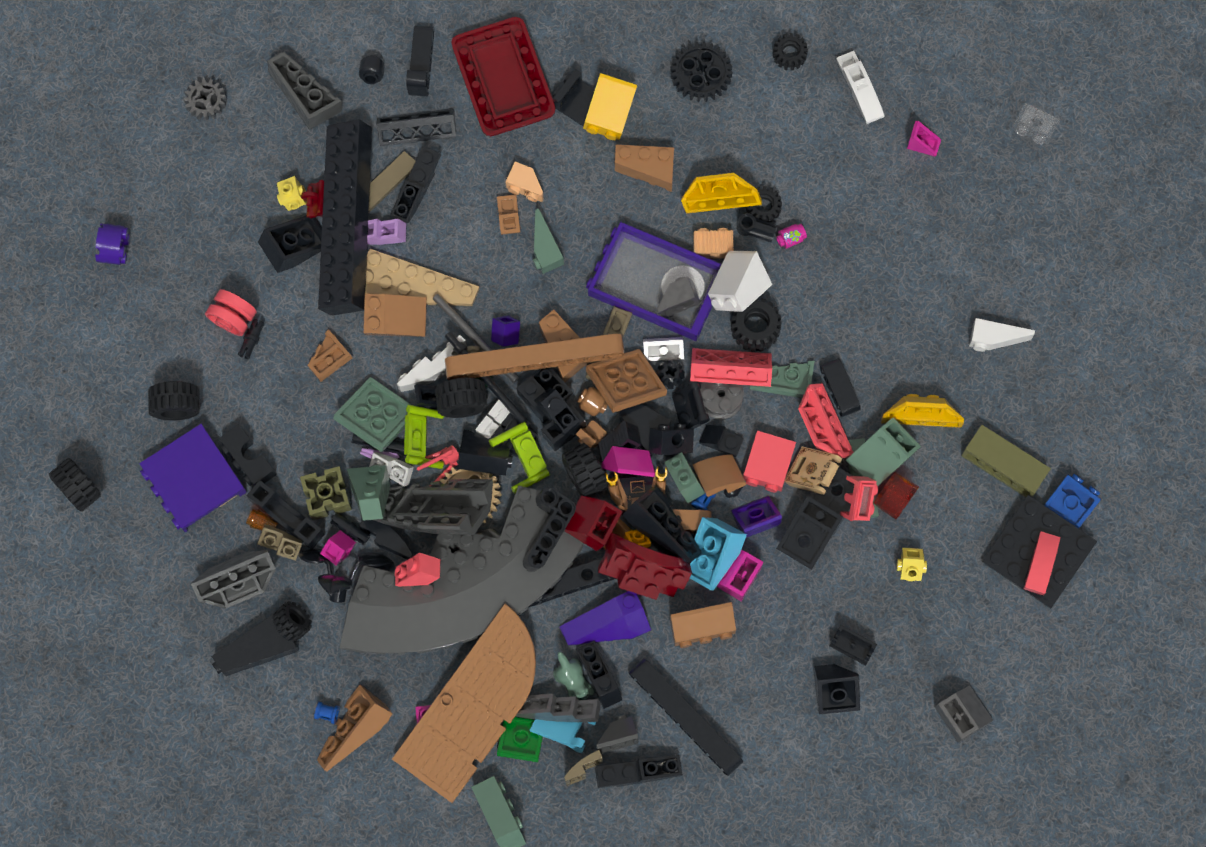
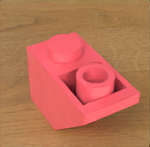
M418 553L396 566L395 586L429 585L440 578V559Z

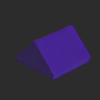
M769 496L731 510L738 529L747 534L746 538L776 527L782 521L780 512Z

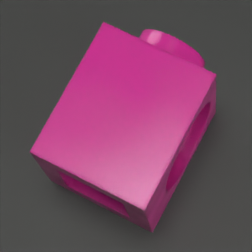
M340 530L328 539L320 554L334 565H338L349 556L356 542Z

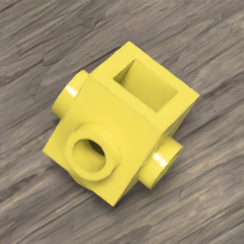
M295 176L277 183L279 191L277 199L280 205H284L288 211L306 205V201L301 198V194L306 192V190Z
M902 548L901 559H897L896 567L897 571H900L901 579L907 581L922 580V573H926L927 561H924L923 549Z

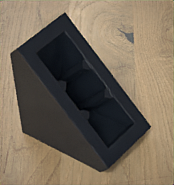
M414 385L417 406L437 409L436 386Z

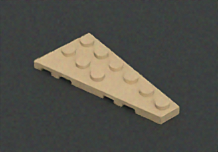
M369 249L367 254L365 293L427 297L428 305H436L437 303L433 300V297L439 294L450 306H473L480 289L479 286L373 249Z

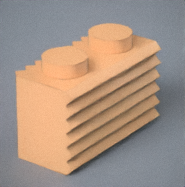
M700 228L694 231V253L708 259H725L729 251H734L733 231H729L727 228H719L717 231Z

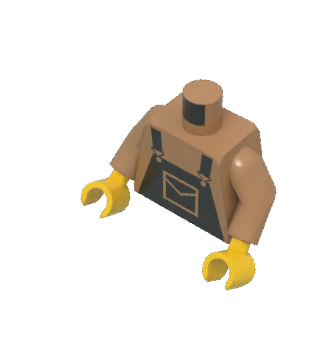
M656 467V475L654 477L642 476L618 479L617 473L614 472L615 476L609 479L607 472L605 473L607 482H609L608 487L611 499L619 509L624 511L654 485L665 494V478L668 474L667 467H665L664 474H660L658 467Z

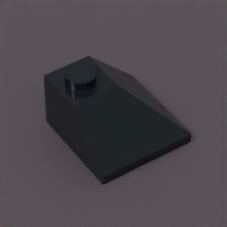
M836 664L814 666L819 714L860 710L858 673Z

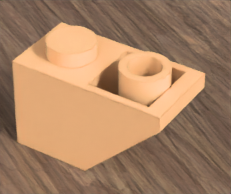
M514 162L506 180L508 191L515 195H519V193L525 195L532 202H543V191L533 168Z

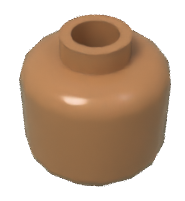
M594 387L584 388L577 400L579 408L591 416H596L599 412L603 414L608 406L598 389Z

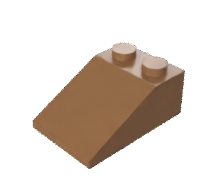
M365 293L364 334L426 337L427 297Z

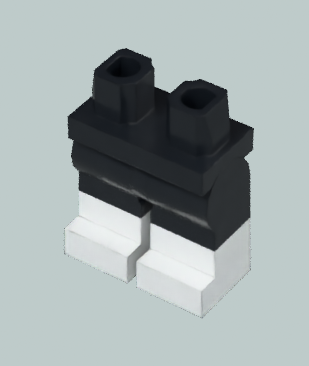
M498 400L489 411L488 416L482 420L475 430L477 434L492 439L520 423ZM526 421L528 431L531 432L534 440H536L538 437L537 433L531 428L530 423ZM510 438L500 443L510 448L509 456L513 455L519 458Z

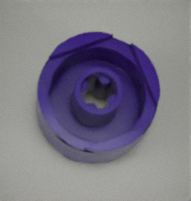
M100 223L101 227L98 228L96 249L99 251V255L95 254L96 262L116 265L126 264L127 252H125V245H129L130 241L128 228L121 225Z

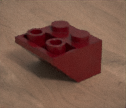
M581 495L576 504L575 513L564 531L598 551L605 546L623 511L604 500Z

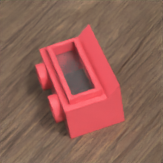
M847 476L846 480L854 483L853 493H846L844 495L845 501L850 503L851 507L850 512L841 511L840 515L850 521H870V516L874 513V495L878 492L877 481L864 476Z

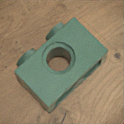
M682 452L664 462L687 503L705 494Z

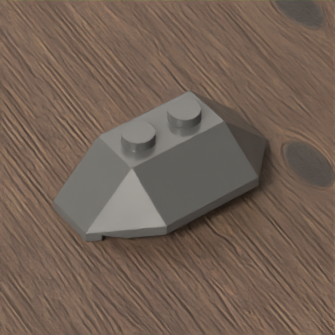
M268 550L246 552L207 569L191 582V586L199 602L226 609L264 593L276 568Z

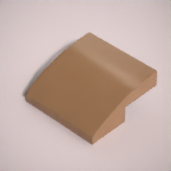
M733 455L716 456L693 464L707 497L724 489L730 493L747 485Z

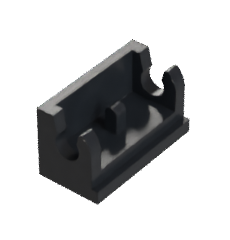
M840 624L829 646L866 666L877 644Z

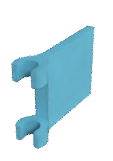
M535 719L530 729V732L569 746L578 753H582L585 748V740L576 738L582 722H556ZM588 722L592 725L596 724V722Z

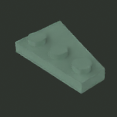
M808 361L805 364L791 363L789 366L782 367L772 366L771 387L750 385L749 390L803 398L807 387L812 382L815 361Z

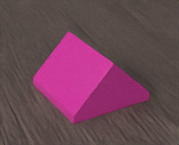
M612 446L601 464L602 469L617 473L655 476L648 450Z

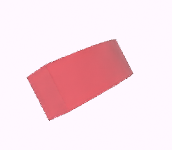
M1040 531L1023 589L1040 595L1046 593L1061 537Z

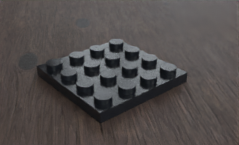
M1028 495L982 563L1051 609L1097 541ZM1040 531L1061 537L1044 595L1023 589Z

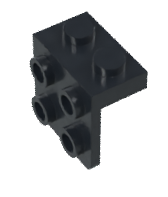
M575 69L572 74L569 73L566 76L563 86L557 88L554 92L553 102L555 109L584 126L595 89L582 81V73Z

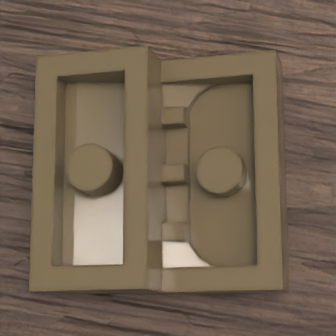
M600 750L584 757L568 771L564 777L567 786L586 779L585 770L603 763Z

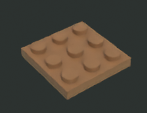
M640 349L627 352L620 358L602 360L586 365L587 374L613 413L666 396L667 389Z

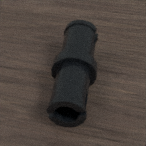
M253 319L248 333L244 334V342L238 352L240 357L243 358L245 353L244 359H250L255 344L259 342L258 337L265 325L261 320L256 327L258 319Z
M336 513L330 521V524H333L363 546L371 536L357 527L355 522L348 521L339 513Z

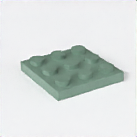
M370 377L334 414L333 419L380 452H383L405 428V416L408 415L406 407L411 404Z

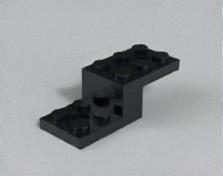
M838 467L829 487L819 485L826 490L824 495L811 492L776 549L812 570L832 535L836 533L844 519L840 512L849 511L851 504L845 501L844 495L846 493H853L854 483L846 480L847 476L853 475ZM835 484H839L843 488V492L839 496L831 493V488ZM802 536L810 538V545L806 548L799 545V538Z

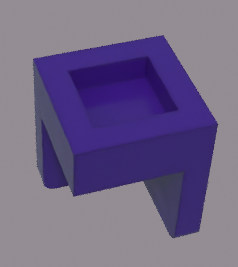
M510 316L492 319L491 341L503 347L519 343V320Z

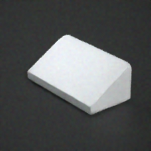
M683 337L643 339L644 356L647 361L684 359Z

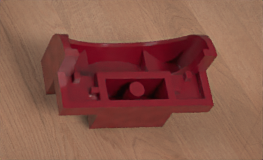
M614 533L610 535L605 544L606 553L598 567V573L616 578L619 588L657 600L660 593L674 597L678 588L684 590L692 575L690 563L682 558L648 549Z

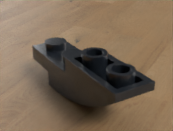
M422 146L408 180H405L390 214L391 217L406 223L410 222L435 175L434 170L441 157L439 152Z
M679 754L595 767L598 788L620 787L683 775Z

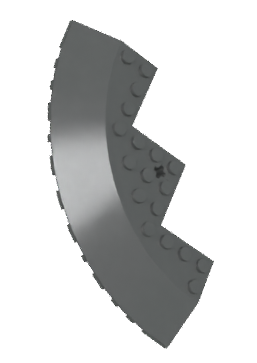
M518 486L500 539L476 533L469 536L438 534L430 556L440 559V578L429 585L398 587L395 586V573L363 566L349 603L340 649L360 653L375 652L382 655L397 653L402 655L407 652L424 653L433 651L432 649L449 648L450 645L459 642L465 643L474 640L478 635L485 632L505 603L519 616L529 609L528 606L536 600L539 601L542 595L561 579L566 569L570 568L577 554L581 552L584 543L564 531L545 565L537 571H527L523 566V559L549 514L540 509L536 504V496L541 491ZM544 494V501L550 503V497L547 494ZM561 505V507H560V508H561V511H562L564 514H567V513H568L567 507L564 506V505ZM551 522V528L554 531H558L557 524ZM541 539V546L548 548L547 541ZM537 554L535 557L532 558L534 565L537 564L535 560L540 554Z

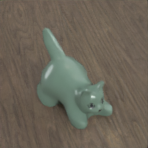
M558 652V660L561 665L553 671L555 681L565 685L569 697L576 696L578 700H586L588 695H594L593 687L583 677V668L580 661L576 658L568 660L562 652Z

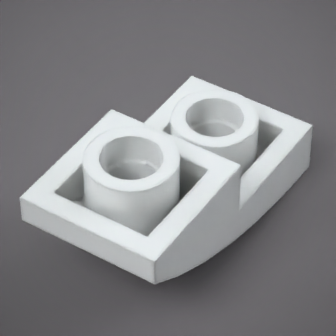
M378 452L373 453L370 466L386 465L390 479L402 486L409 485L413 466Z

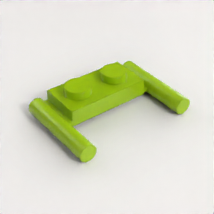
M407 405L406 412H408V415L405 416L404 455H407L405 462L422 465L432 460L425 458L426 416L443 419L444 416L439 415L438 411L434 409ZM438 461L428 467L442 469L444 462Z
M525 422L489 440L490 445L494 447L510 438L528 478L511 487L514 494H516L518 486L529 487L550 476L544 459Z

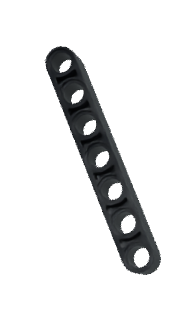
M643 658L628 672L633 679L637 680V684L647 694L650 693V697L662 709H665V713L676 724L679 723V727L691 739H694L693 742L705 754H709L708 757L719 769L724 770L723 773L729 776L743 763L741 757L646 659Z

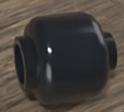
M375 55L364 57L360 61L359 77L367 84L380 82L383 79L385 67L383 60Z

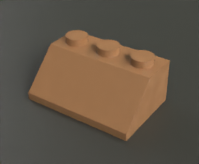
M732 602L671 614L670 626L675 646L680 645V648H687L692 646L693 642L700 641V644L712 642V639L720 637V640L732 638V634L736 633Z

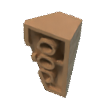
M359 685L344 706L348 711L343 720L338 718L335 724L337 725L335 736L328 737L317 759L325 771L330 770L379 732L393 714L386 704L362 685Z

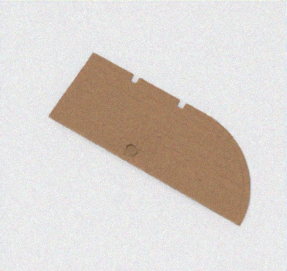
M506 603L392 758L393 761L451 803L454 802L478 769L472 764L474 759H477L480 763L483 762L506 730L501 725L503 719L508 723L512 722L526 702L534 682L536 658L531 636L521 618Z

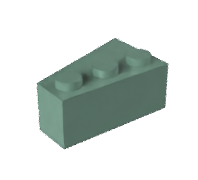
M372 465L370 467L347 469L350 487L362 520L383 519L391 486L387 466Z
M493 776L472 786L471 788L499 847H521L525 845L526 842L520 832L523 826L519 817H513L511 813L515 809L510 799L505 800L503 796L507 792L502 782L497 783Z

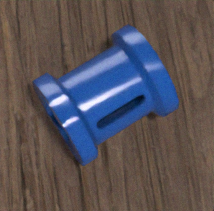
M705 493L696 498L695 501H692L691 505L697 510H708L707 507L712 498L716 497V494L707 497Z
M318 702L314 719L318 720L320 718L331 721V724H336L340 706L332 707L324 705L323 702Z

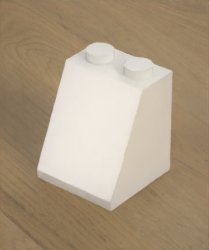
M729 251L708 292L715 310L743 312L772 285L757 251Z

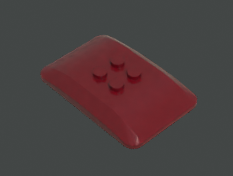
M512 17L458 34L452 39V48L481 130L486 136L491 137L549 119L555 114V104L526 25L521 18Z

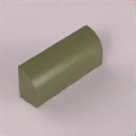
M981 425L962 454V457L1024 497L1028 495L1033 497L1051 469L984 425Z

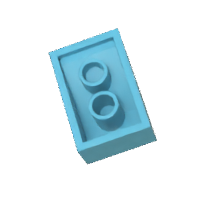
M702 517L694 538L702 553L690 563L692 570L690 579L709 590H714L740 554L747 534L717 518Z

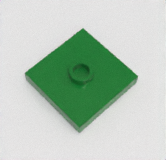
M514 717L511 723L503 720L502 726L506 730L500 737L497 756L538 762L543 736L530 732L534 720Z

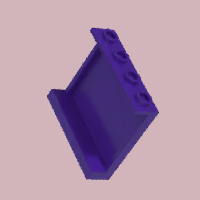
M202 424L139 463L143 468L140 473L146 481L150 479L153 484L150 487L156 497L161 496L164 501L161 505L167 514L171 512L175 517L172 519V522L178 530L182 528L184 532H187L186 528L231 498L236 495L241 497L247 493Z

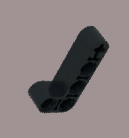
M414 26L410 70H407L406 75L408 95H429L427 89H429L430 85L429 72H431L432 64L431 54L433 53L434 27Z
M545 488L538 493L535 499L537 506L547 512L549 516L523 559L524 568L530 572L537 571L545 565L576 510V505L571 499L553 488ZM544 494H547L550 497V503L544 501ZM561 505H564V506L567 507V509H568V513H567V514H564V513L561 511V508H560ZM551 522L557 524L558 531H554L551 528ZM541 539L547 541L548 548L541 546ZM537 554H540L535 560L537 564L534 565L532 558L535 557Z

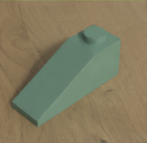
M536 209L534 231L535 258L532 260L537 270L540 269L542 274L564 265V258L540 210Z

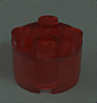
M895 471L873 504L897 520L919 486Z

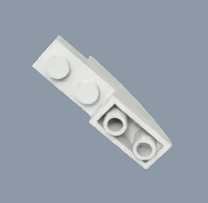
M851 51L837 57V63L866 124L885 117L872 83L855 52Z
M459 335L457 340L467 346L465 339ZM450 342L447 343V347L442 352L439 351L433 356V361H430L427 357L416 361L412 366L413 369L409 373H404L398 379V389L401 392L413 390L416 384L428 385L446 375L445 358L457 355Z

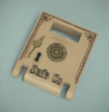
M802 446L785 482L789 486L824 495L826 490L819 485L829 487L839 467L834 462L841 463L842 458L835 454Z

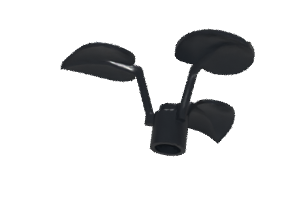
M308 549L298 553L300 559L313 564L324 562L327 565L328 574L318 576V582L329 594V600L335 603L345 602L346 591L352 586L353 578L360 565L363 564L369 567L394 565L391 559L382 554L373 552L362 553L358 555L359 561H357L350 578L332 575L330 561L320 554L322 549Z

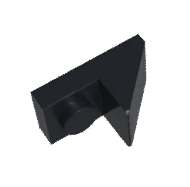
M706 425L699 444L737 457L744 438L725 431V426Z

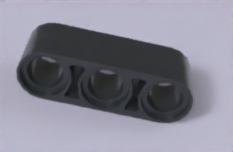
M837 358L820 365L821 374L825 375L823 378L829 392L832 391V399L837 410H840L839 415L844 417L860 411L859 400L841 360Z

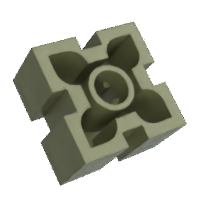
M340 466L324 470L325 475L320 477L316 473L300 477L303 491L307 498L310 497V499H306L309 515L313 521L328 517V511L334 510L335 513H343L352 510L346 489L342 490V488H346ZM325 491H328L330 493L329 495L324 496Z

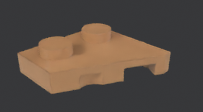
M330 330L326 331L323 343L319 344L315 356L311 358L308 364L309 369L320 382L352 359L350 353Z

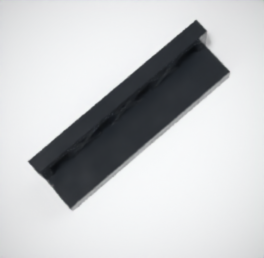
M453 109L377 118L376 121L380 146L456 137ZM442 123H451L452 132L443 133L438 128ZM428 125L433 131L429 135H424L419 131L422 126ZM404 128H410L414 131L411 137H404L400 132ZM390 130L395 135L392 139L383 140L382 131Z

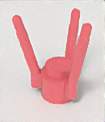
M453 445L448 448L445 447L438 452L425 456V458L432 460L418 466L417 470L420 471L442 460L445 465L449 464V466L434 482L440 481V479L446 476L445 472L449 473L452 467L454 468L458 465L456 461L459 460V454Z

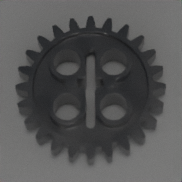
M696 42L695 47L688 44V50L681 48V54L676 53V59L672 60L673 66H671L670 72H672L671 79L674 80L673 86H678L677 92L683 91V97L689 94L690 100L697 97V101L700 102L701 98L704 97L705 102H707L709 96L715 100V94L722 96V90L727 91V85L731 84L730 78H732L733 72H731L732 65L729 64L730 58H725L726 52L720 53V47L713 49V43L709 47H706V42H703L702 46H699L698 42ZM705 58H707V59H709L710 61H709V62H704V61H702V60L705 59ZM685 66H692L693 68L686 69ZM710 75H718V78H712ZM696 81H697V82H700L701 84L697 86V85H694L693 82H696Z

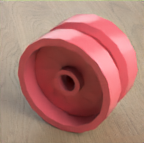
M220 289L214 297L216 304H211L208 307L205 316L220 328L234 335L243 336L248 328L245 321H252L257 311L251 304L239 296Z

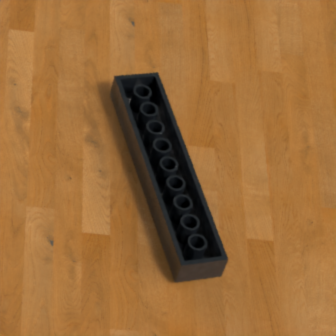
M360 119L328 125L326 131L318 309L329 315L364 311L372 127Z

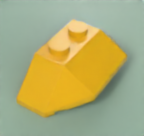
M735 173L696 177L681 198L686 213L762 205L758 190Z
M908 394L903 396L883 414L881 419L883 424H886L891 418H894L902 425L962 428L964 424V418L945 398H939L937 395L919 397L917 394Z

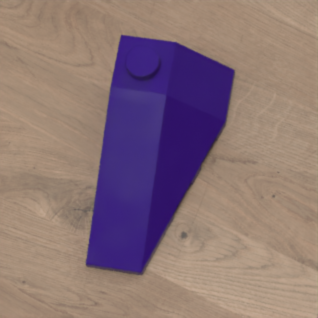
M630 591L560 626L568 646L587 644L592 641L607 642L633 639L651 631L637 594Z

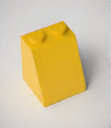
M600 73L583 129L591 134L598 133L604 135L609 140H620L637 85Z

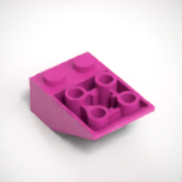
M741 550L716 587L742 602L762 569L763 561Z

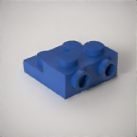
M1068 474L1044 506L1079 529L1102 498L1099 497L1100 492L1094 487H1085L1082 484L1084 480L1079 476Z

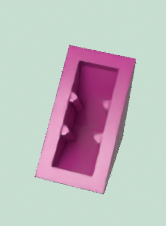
M915 121L907 149L936 157L941 139L921 122Z

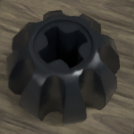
M667 360V364L662 362L655 372L663 385L668 387L667 390H673L674 385L678 388L683 383L682 379L685 378V371L681 370L682 365L679 362L674 364L673 360Z

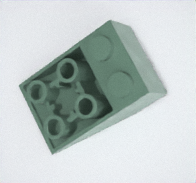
M891 418L849 456L846 461L860 476L869 477L877 481L876 484L879 486L921 446L894 418Z

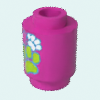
M793 224L778 231V236H776L779 246H783L785 249L797 245L807 238L802 224Z

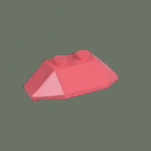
M823 383L810 384L805 391L798 410L813 444L818 450L838 455L841 458L851 456L854 452Z

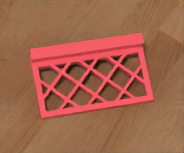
M692 348L690 381L771 387L772 353Z

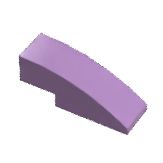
M378 219L368 220L367 245L406 242V223L400 219L386 221Z

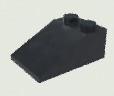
M306 215L264 229L258 243L276 272L279 273L294 268L321 252L322 227L316 217L308 218Z

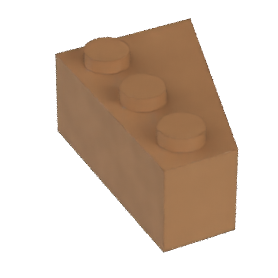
M616 145V172L637 180L646 181L651 185H656L672 192L673 147Z
M552 310L539 321V328L545 343L580 338L555 310ZM589 362L558 366L556 368L561 379L566 382Z

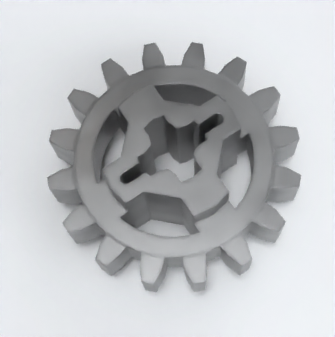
M204 78L202 83L196 80L195 86L189 85L190 91H185L186 98H184V102L191 116L196 115L199 120L204 116L205 120H208L209 116L215 118L216 112L222 113L220 108L226 107L224 101H227V98L224 95V89L221 88L218 82L214 84L213 80L210 79L206 83Z

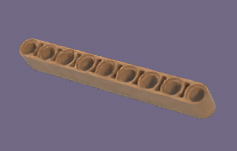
M609 334L450 356L445 358V368L448 380L478 378L623 357L625 352L622 335Z

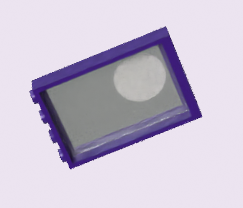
M620 222L618 228L614 227L612 231L610 245L606 244L602 254L604 257L602 261H598L596 264L594 278L590 277L587 283L588 296L629 311L637 317L697 341L713 307L708 292L722 264ZM688 276L695 285L701 304L664 318L657 308L669 284L675 282L680 277Z

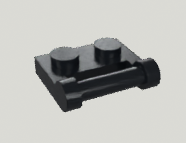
M700 382L691 383L688 387L672 395L679 423H684L686 427L692 429L710 421L709 414H706L702 400Z

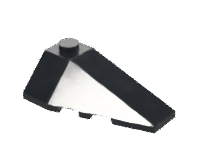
M654 485L639 497L622 516L637 531L686 562L691 563L702 552L690 532L685 531L682 527L681 517L679 515L676 516L671 509L673 504L670 499Z

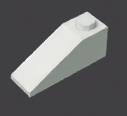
M976 318L973 323L969 346L981 352L1031 340L1035 330Z

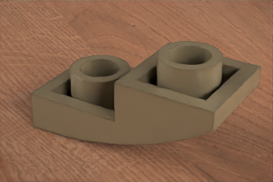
M264 524L257 545L276 550V555L296 561L302 541L280 529Z

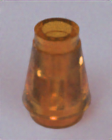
M252 509L246 521L250 528L261 531L264 524L275 528L278 524L259 509L257 511Z

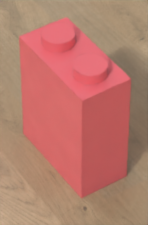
M757 431L743 475L746 484L753 487L761 485L767 491L773 493L781 492L796 442Z

